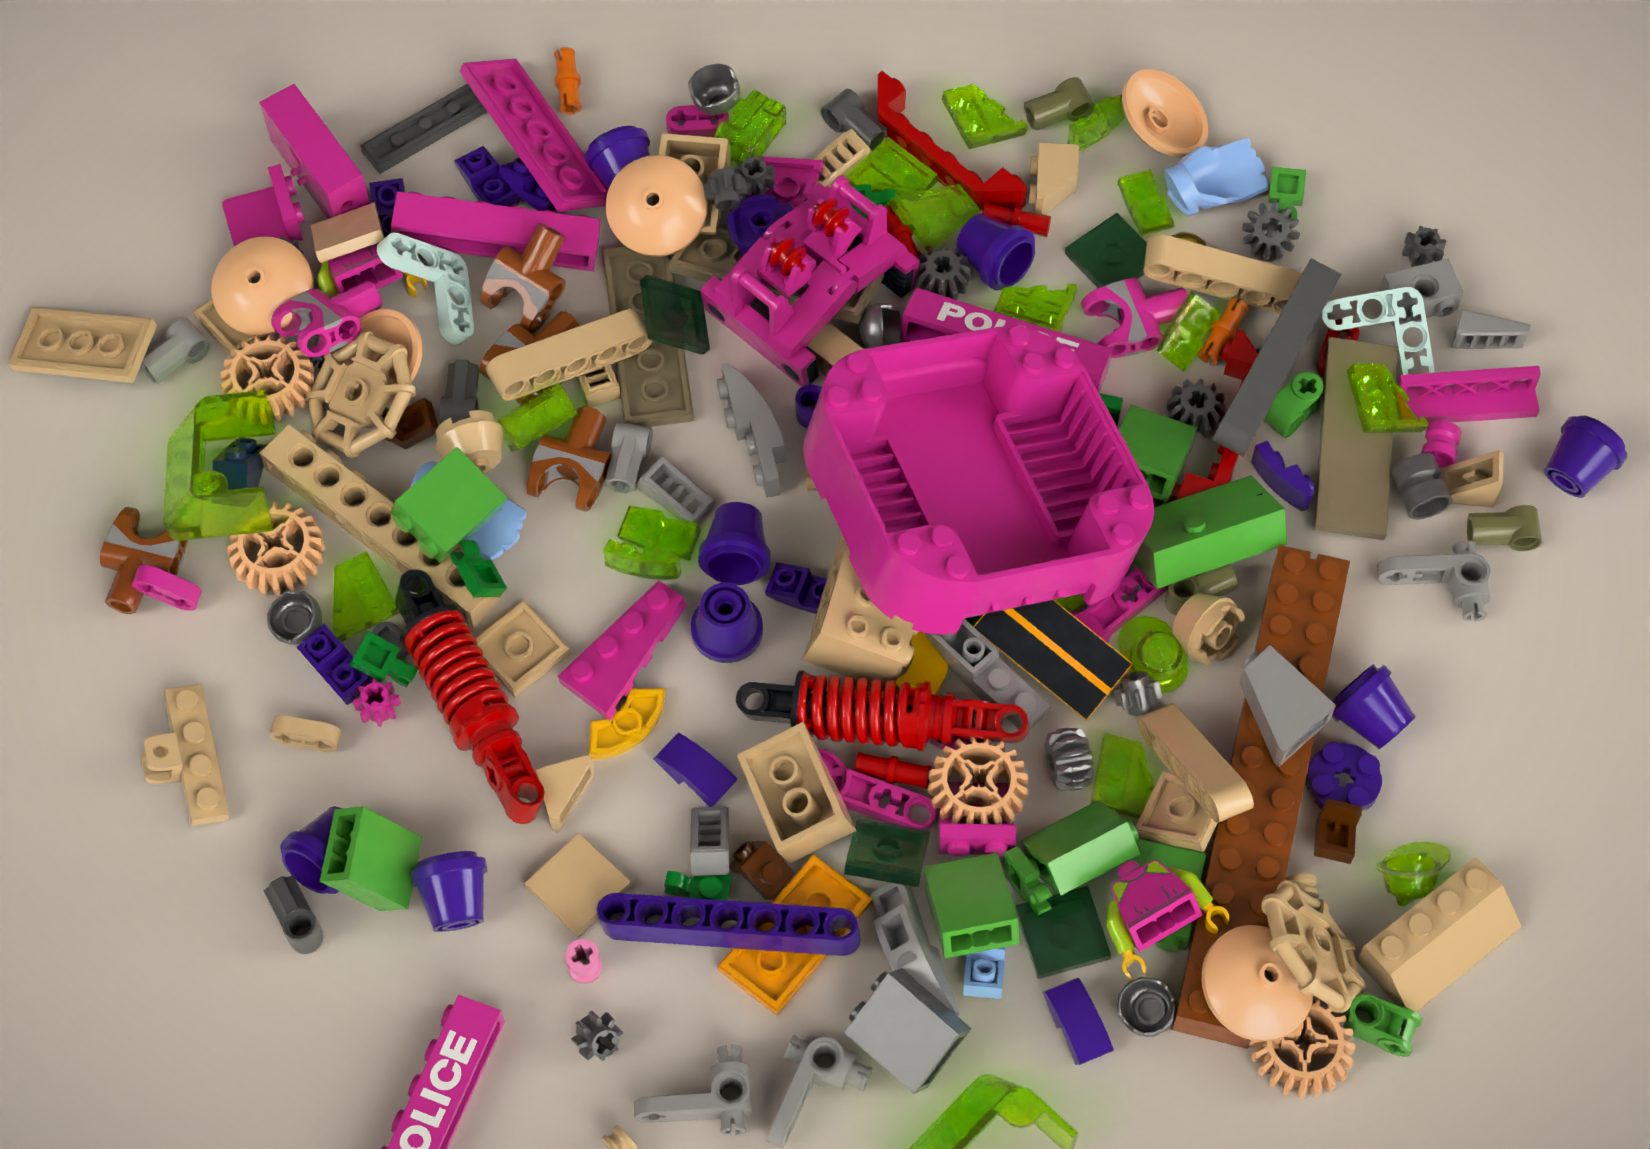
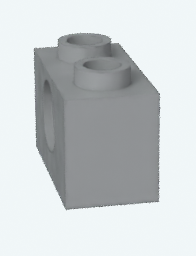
M1449 258L1384 274L1379 291L1412 287L1418 290L1420 294L1425 295L1422 298L1426 318L1436 315L1439 317L1450 315L1458 309L1464 293ZM1408 293L1402 294L1403 298L1397 302L1398 308L1403 307L1405 309L1406 319L1399 318V324L1421 321L1420 315L1412 318L1411 307L1417 304L1416 298L1410 299Z

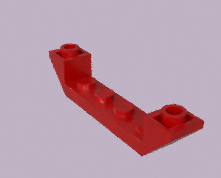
M884 71L877 74V120L887 128L885 139L973 210H983L985 203L1015 209V206L1022 208L1025 206L1027 186L1019 176L1012 175L1002 167L983 183L976 172L967 170L951 152L941 149L926 132H920L910 124L908 118L901 113L905 110L906 89L898 79L891 78Z
M1237 329L1233 341L1226 340L1221 355V360L1226 361L1223 375L1242 380L1240 387L1258 356L1256 349L1243 330ZM1219 444L1217 453L1221 454L1222 458L1220 464L1213 462L1208 479L1186 472L1182 485L1175 483L1169 502L1229 483L1239 455Z

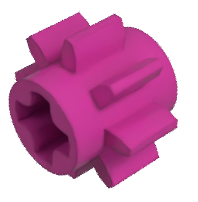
M373 678L372 683L365 687H358L361 699L353 700L355 710L361 711L360 717L363 723L372 720L377 722L378 727H381L382 722L389 718L396 719L393 707L401 705L399 695L393 694L394 688L391 682L386 683L384 686L378 683L376 678Z

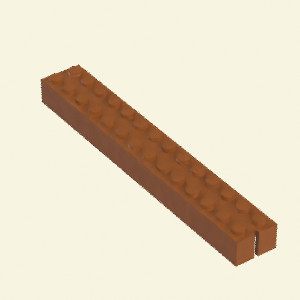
M1279 545L1271 571L1254 652L1257 651L1260 654L1271 645L1323 693L1350 561L1318 554L1315 560L1310 558L1311 552ZM1245 696L1230 765L1246 782L1251 792L1254 806L1250 810L1217 823L1203 884L1213 897L1212 904L1224 907L1228 911L1229 922L1227 925L1222 917L1218 915L1212 916L1211 921L1217 926L1218 932L1216 934L1211 933L1205 926L1206 913L1203 909H1200L1203 916L1195 921L1172 1030L1248 1049L1251 1040L1238 1036L1219 1022L1209 1008L1202 988V966L1211 945L1229 930L1245 925H1259L1270 928L1267 915L1262 911L1261 904L1263 898L1268 894L1274 893L1278 885L1285 881L1314 736L1278 767L1273 762Z

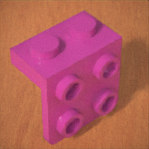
M281 164L267 167L273 187L223 201L222 206L234 246L256 237L280 238V236H283L289 241L295 239L297 241L303 240L298 224L305 222L299 202L292 204L290 196L297 195L291 175L284 177Z
M948 782L954 796L959 792V787L962 785L961 782ZM977 782L972 783L974 787H978ZM979 782V786H980V787H984V786H985L984 783ZM1008 783L995 784L998 788V794L1003 798L1009 790ZM973 804V805H971V806H975V807H984L983 805H980V804ZM939 808V854L964 856L998 853L1000 857L1005 855V851L1015 847L1016 825H1014V821L1010 824L1002 820V825L952 824L953 817L945 820L941 819L940 811L942 808Z

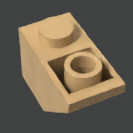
M1039 143L1038 155L1031 156L1030 176H1036V184H1030L1029 204H1035V214L1046 215L1076 192L1079 145Z

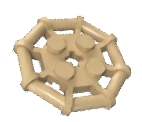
M368 331L362 332L359 338L324 355L325 361L311 387L312 390L307 392L304 398L309 405L314 429L312 437L317 444L329 445L344 452L347 457L353 458L358 457L360 452L386 438L392 439L397 434L395 429L410 398L414 397L416 393V387L412 386L406 359L408 351L402 344H392L375 337L372 332ZM373 351L383 355L377 362L370 360V355ZM356 355V357L351 359L355 362L350 365L343 363L345 360ZM393 366L398 384H394L393 379L388 374V371ZM356 389H362L361 395L358 398H356V396H354V392L356 391ZM395 396L390 406V409L384 419L382 417V414L390 400V397ZM325 402L328 403L330 407V411L327 410L326 417L323 409V404H325ZM338 424L345 426L344 437L333 432ZM375 425L377 426V428L359 436L360 429L364 427L369 429Z
M1282 881L1274 893L1268 894L1263 898L1261 904L1262 911L1267 915L1272 941L1269 945L1273 952H1278L1299 982L1298 989L1303 994L1310 993L1327 1003L1333 1012H1346L1355 997L1365 992V981L1359 975L1354 955L1357 947L1354 941L1348 940L1329 913V905L1323 899H1314L1303 892L1294 881Z

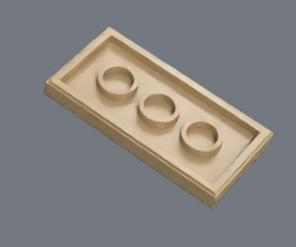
M32 307L8 365L13 371L134 383L157 324L152 318Z

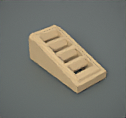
M853 129L839 136L812 159L823 160L824 162L821 175L825 179L822 182L818 179L817 183L831 188L833 182L839 176L844 175L846 178H849L871 164V150L869 146ZM841 156L846 162L842 164L838 157ZM829 163L835 171L832 173L825 165Z
M611 365L576 377L587 407H594L621 398L620 387ZM603 370V373H599L587 378L585 376L587 374ZM604 379L607 380V382L601 383L590 387L589 385Z

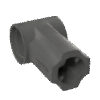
M845 89L821 108V115L832 130L847 132L853 129L872 151L876 150L887 136V128L865 110L862 100L851 89Z
M456 360L454 363L449 364L445 396H442L440 399V424L449 418L452 419V423L470 418L469 411L479 410L477 398L479 367L477 364H473L469 360Z
M281 876L270 882L264 893L291 947L300 954H309L316 951L321 946L324 935L294 876ZM305 926L311 927L305 935L295 936L300 928Z

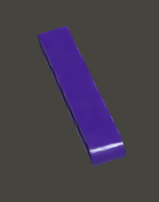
M625 893L608 894L597 905V915L605 934L615 940L846 956L854 953L861 943L856 916L850 910L843 908ZM615 913H624L618 920H609ZM653 915L662 916L659 919V921L655 923L646 922V920ZM690 918H699V921L694 925H683ZM726 921H737L731 928H721V925ZM765 923L775 924V926L768 931L758 930V928ZM808 925L813 927L810 932L805 934L796 932L802 926ZM840 928L851 930L845 936L839 937L834 935Z

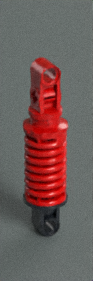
M418 569L408 570L400 578L395 598V605L407 625L400 635V642L404 649L413 657V663L419 669V674L425 681L427 689L431 692L432 699L437 703L438 710L443 714V719L449 726L457 748L461 751L472 750V758L475 764L483 768L487 781L496 792L508 818L518 824H528L537 817L545 790L532 768L527 753L521 747L522 739L519 733L513 730V727L519 720V715L516 709L508 703V697L501 691L502 686L495 679L493 670L489 668L488 660L483 657L482 649L477 646L476 638L471 635L470 627L465 624L463 610L456 605H444L431 577L426 572ZM519 798H526L531 803H525L521 801Z
M799 670L794 686L748 682L742 685L736 694V704L747 718L754 721L790 723L791 727L804 722L811 737L815 734L818 740L823 741L830 737L833 742H840L844 738L847 743H854L858 739L861 744H869L872 740L873 744L878 746L883 745L886 741L889 747H896L900 742L904 748H912L924 752L928 741L933 739L935 741L941 740L943 744L951 745L953 738L970 741V737L976 738L977 742L991 739L992 742L1003 740L1004 743H1019L1026 738L1030 728L1026 712L1017 705L998 704L972 699L956 700L955 693L947 692L945 696L932 693L930 681L919 683L916 688L911 687L909 682L904 681L899 687V692H896V683L893 680L886 681L885 689L882 690L881 680H872L871 687L868 689V680L866 678H859L856 688H854V679L847 676L843 679L842 687H840V678L832 675L828 681V691H826V675L819 674L815 676L806 673L804 670ZM751 694H762L764 701L761 707L756 710L746 708V700ZM976 714V724L975 728H973L974 715ZM1012 715L1019 717L1023 723L1017 732L1009 733L1002 729V722L1006 717Z

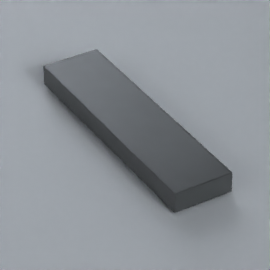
M467 83L362 144L361 149L378 173L381 174L486 113L487 110Z

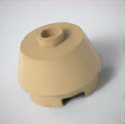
M483 410L469 411L470 418L462 419L455 423H452V419L449 418L442 422L435 431L437 437L435 449L442 459L458 447L483 473L495 468L501 462L504 429L494 420L491 412Z
M1199 593L1190 597L1182 605L1175 617L1172 633L1193 662H1202L1206 666H1210L1211 660L1218 658L1222 661L1234 649L1240 638L1235 635L1238 621H1245L1243 611L1235 606L1232 599Z

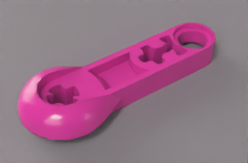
M1137 568L1122 580L1119 587L1110 596L1090 605L1085 610L1072 611L1070 613L1105 642L1109 643L1111 636L1165 593L1168 585L1157 589L1146 579L1142 571ZM1139 584L1141 590L1136 594L1135 603L1131 600L1122 601L1123 594L1125 593L1127 596L1132 595L1137 591Z
M817 748L847 809L914 833H924L932 828L935 823L937 809L933 808L931 799L853 771L836 755L825 749ZM883 795H888L891 804H887L885 809L878 807L879 801L877 799H882ZM901 800L907 802L904 805L903 815H897ZM915 806H923L929 811L930 818L925 822L918 823L910 818L909 811Z

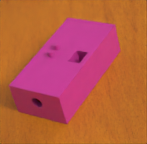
M295 84L259 102L271 142L292 169L290 170L291 175L298 177L297 182L299 186L303 185L328 219L370 204L362 173Z

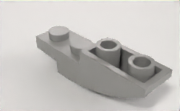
M729 363L721 364L722 378L717 379V387L720 399L727 398L729 408H724L728 429H735L737 441L746 439L749 456L756 455L758 465H753V471L757 486H764L766 498L780 495V478L776 464L786 462V447L780 427L765 399L754 385Z
M965 619L957 633H924L953 671L980 700L1021 707L1027 714L1030 726L1029 731L1051 711V705L999 658L1000 651ZM1014 715L1006 717L1018 729L1021 728L1023 721L1019 717Z
M900 876L871 893L878 918L873 920L887 961L892 971L901 968L958 1016L959 1011L939 950L929 942L910 881Z

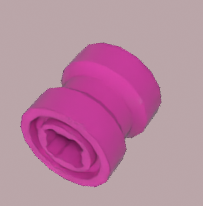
M1437 420L1430 422L1425 433L1427 443L1423 445L1421 453L1433 454L1439 469L1455 464L1457 458L1455 447L1460 443L1461 428L1448 421Z

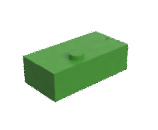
M1252 475L1154 508L1151 527L1133 562L1158 589L1278 548L1279 545H1287L1285 508Z

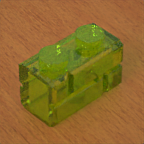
M752 90L746 99H739L734 107L732 118L728 123L723 121L715 133V138L728 139L732 154L731 162L735 161L737 165L742 166L745 157L762 156L786 125V107L772 98L768 99L766 95L756 90Z
M556 384L495 421L504 429L503 439L511 451H517L530 444L531 440L538 439L578 413L560 384Z

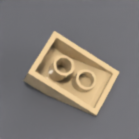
M661 133L658 155L673 157L684 162L695 171L703 184L709 183L710 174L713 171L730 168L732 154L727 138ZM653 195L651 206L658 204V196ZM707 200V217L699 234L716 235L722 210L717 209L715 204L712 205L711 200Z
M804 722L737 754L775 848L788 863L795 862L857 831L843 798Z

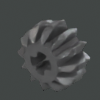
M1273 202L1269 212L1264 203L1259 204V214L1254 211H1249L1247 214L1248 219L1252 223L1247 222L1242 225L1243 231L1251 233L1243 238V243L1250 244L1255 242L1250 253L1255 255L1261 248L1264 250L1263 260L1269 259L1271 251H1274L1277 259L1283 258L1282 248L1292 252L1295 246L1290 240H1297L1300 237V232L1292 229L1299 224L1298 218L1287 220L1286 218L1290 215L1291 209L1287 207L1282 213L1277 212L1279 208L1278 202ZM1270 224L1276 226L1274 231L1279 230L1280 232L1275 233L1273 238L1266 237L1267 231L1262 232Z
M945 244L941 247L940 251L930 246L927 255L920 254L918 257L920 262L916 279L917 288L955 300L958 298V293H966L968 283L972 277V271L969 268L968 257H960L958 248L950 252L947 251Z
M1202 378L1194 385L1186 379L1182 387L1175 386L1171 397L1167 400L1168 418L1197 427V432H1200L1206 438L1210 434V429L1217 431L1226 414L1227 408L1224 405V393H1215V383L1204 386Z
M1068 727L1048 733L1045 742V757L1047 759V768L1050 772V779L1053 780L1054 786L1061 791H1074L1091 785L1094 776V762L1091 755L1092 751L1089 747V740L1085 737V733L1081 729Z

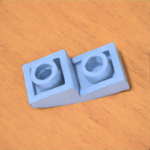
M1005 947L966 955L963 996L1001 999Z

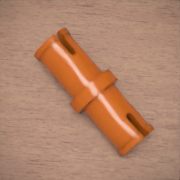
M562 47L560 51L557 49L554 52L557 69L555 86L559 89L560 111L563 114L573 115L575 114L574 106L576 112H580L582 109L578 88L581 85V77L576 71L574 49Z
M1231 298L1219 320L1213 321L1210 326L1211 333L1197 353L1198 357L1205 363L1211 357L1210 365H1216L1222 355L1226 340H1234L1237 328L1249 312V306L1244 301L1240 300L1236 307L1237 298Z

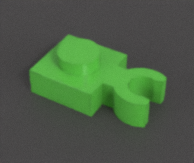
M1272 167L1268 203L1278 202L1279 208L1277 212L1282 213L1285 208L1289 207L1291 209L1290 219L1297 218V210L1294 206H1302L1306 170Z
M1018 846L1005 851V877L1024 901H1029L1031 908L1037 915L1050 910L1051 905L1046 899L1052 897L1049 888L1038 880L1040 872L1036 862L1031 857L1027 858Z

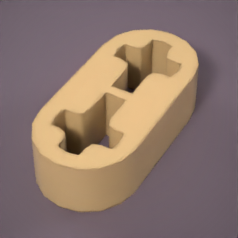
M277 715L273 719L269 737L284 745L323 752H334L337 750L342 731L338 727L326 722Z

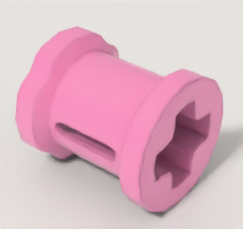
M581 938L574 940L568 945L565 959L569 974L573 980L585 984L596 980L602 971V963L596 944L593 941ZM584 957L590 963L583 966L578 959Z

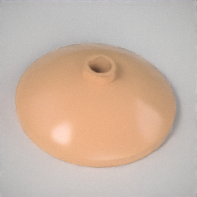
M1156 69L1140 70L1127 80L1122 91L1124 113L1133 131L1145 144L1162 154L1173 157H1184L1195 148L1202 147L1208 137L1206 114L1197 97L1183 82L1166 72Z
M664 155L642 157L626 165L613 179L606 197V216L614 235L628 249L645 256H667L686 248L699 235L707 217L708 201L705 198L703 183L698 175L684 162ZM651 196H658V204L654 206L648 205V199Z
M275 237L251 238L230 249L218 263L211 284L212 300L220 317L231 328L245 335L266 337L269 333L271 335L278 334L271 324L274 311L291 298L313 289L314 278L307 259L291 243ZM261 275L257 283H251L253 276ZM292 313L286 314L282 318L281 328L286 327L291 322Z
M379 309L360 317V334L370 331L375 337L395 345L402 344L407 349L408 356L406 359L411 381L413 382L422 358L421 335L414 322L404 314L392 309ZM373 351L371 352L370 360L377 362L383 355ZM356 355L345 360L343 363L350 365L355 362L351 359L356 357ZM393 366L388 371V374L393 379L394 384H398ZM356 389V391L354 392V396H356V398H358L361 395L362 389ZM395 396L390 397L387 405L393 402Z
M1245 925L1229 930L1220 936L1208 950L1202 966L1201 980L1204 996L1214 1016L1236 1035L1253 1041L1280 1039L1293 1032L1302 1024L1310 1011L1313 995L1310 993L1303 994L1298 989L1299 982L1279 953L1272 951L1269 945L1272 941L1270 928L1259 925ZM1265 970L1270 972V974L1272 975V982L1268 981L1265 978Z

